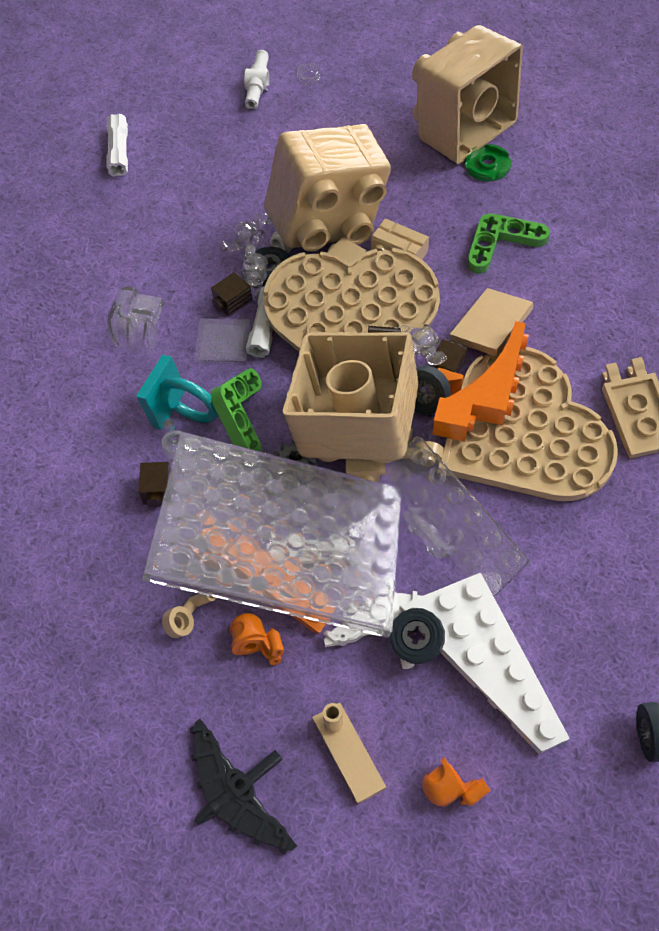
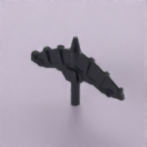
M198 719L194 727L190 728V733L195 734V754L191 755L192 761H197L201 781L196 784L198 789L203 788L207 805L194 820L197 825L218 816L230 824L229 831L233 833L237 829L255 838L254 844L257 846L263 842L281 848L280 853L286 855L287 850L293 851L298 846L289 836L286 828L263 808L264 805L257 799L253 786L255 782L283 760L276 750L272 751L244 774L242 770L234 768L229 759L225 758L220 744L212 731L206 727L201 719Z

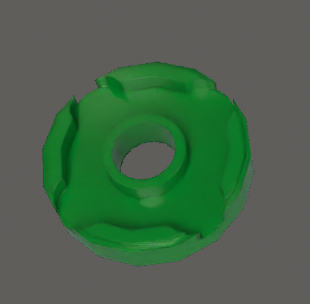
M485 144L484 147H481L478 151L477 149L465 158V169L469 175L485 182L504 178L509 173L512 164L509 153L502 147L493 144ZM491 160L494 163L488 165L484 164L482 161Z

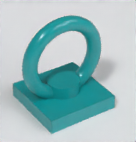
M162 354L136 395L152 427L160 430L163 429L174 410L190 420L201 423L213 422L219 416L212 404L211 395L199 385L182 379L173 358ZM185 391L201 400L209 412L194 410L180 402Z

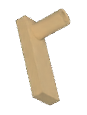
M341 703L327 704L323 712L312 718L357 805L386 790V785Z

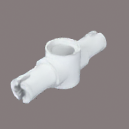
M264 50L256 52L254 64L250 69L246 68L244 87L247 90L245 106L248 109H257L260 95H262L263 91H268L266 86H269L270 76L269 70L266 67L269 57L268 53Z

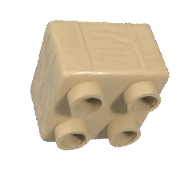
M476 25L465 33L456 32L453 34L447 45L433 55H422L416 61L412 70V79L417 83V103L413 110V118L418 122L419 138L456 164H460L471 152L476 149L478 151L512 126L518 118L523 45L484 26Z
M366 124L284 132L278 137L264 201V209L282 241L289 248L303 247L306 251H316L325 246L326 243L338 242L342 237L356 245L368 240L374 232L373 223L379 204L387 193L386 183L390 175L391 165Z
M311 332L304 336L290 389L287 392V398L283 407L285 421L288 424L297 451L302 457L318 458L324 462H332L338 459L372 460L379 464L390 463L404 457L418 389V376L411 334L403 332Z

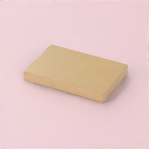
M487 288L450 333V341L497 357L507 344L515 321L524 322L533 310V302Z

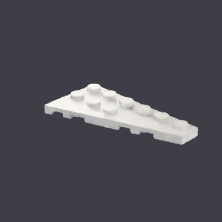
M481 573L400 605L399 610L401 612L410 608H424L433 612L441 620L445 630V643L440 653L474 688L477 687L488 698L487 701L511 722V726L538 754L570 739Z

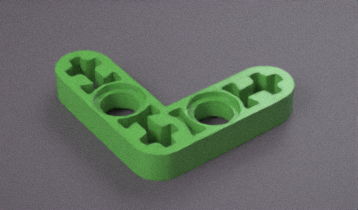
M485 214L481 217L468 257V268L474 273L481 274L486 272L490 267L498 239L541 247L547 244L550 230L541 223L497 214ZM488 224H493L491 231H486ZM517 228L520 232L513 234L508 229ZM536 233L541 234L540 237H536ZM480 241H488L491 245L483 247L478 243ZM479 254L483 255V260L481 261V264L476 263Z
M247 369L212 389L210 394L212 404L237 453L246 461L260 456L262 452L260 440L241 405L242 401L261 389L260 376L254 369Z

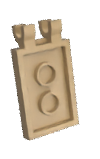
M642 357L631 359V367H627L630 378L621 379L617 363L606 364V372L601 374L605 382L602 386V392L629 459L659 452V381L655 373L647 374Z

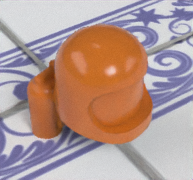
M251 613L238 615L232 620L229 630L233 638L231 649L234 655H248L261 651L264 657L269 660L270 665H278L282 662L281 655L284 654V648L277 630L271 628L266 633L261 619Z
M446 757L440 760L441 765L428 775L426 774L422 779V789L425 796L436 806L445 807L460 796H462L461 805L472 806L491 791L483 778L479 780L473 779L464 783L452 765L448 763Z

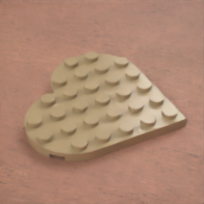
M392 248V251L370 250L359 255L350 263L337 255L327 252L305 255L304 252L284 260L272 271L264 288V310L267 320L274 331L297 351H300L303 338L307 333H368V325L401 328V332L411 334L412 343L414 344L430 327L437 315L440 303L439 284L432 269L422 259L400 249Z
M526 347V350H520L519 355L524 356L521 372L515 371L514 377L519 378L516 394L510 393L509 399L514 400L511 416L505 415L503 426L475 420L473 432L467 431L465 442L447 438L439 466V473L549 500L574 501L586 498L599 491L608 482L613 473L618 456L615 436L612 430L609 431L601 421V416L586 406L571 402L572 389L567 374H563L558 368L557 362L553 358L529 347ZM490 354L479 356L468 368L461 390L483 375L496 361L498 356Z

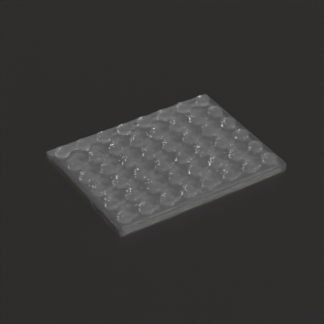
M181 432L142 580L389 638L393 626L402 488L376 481H367L349 474Z

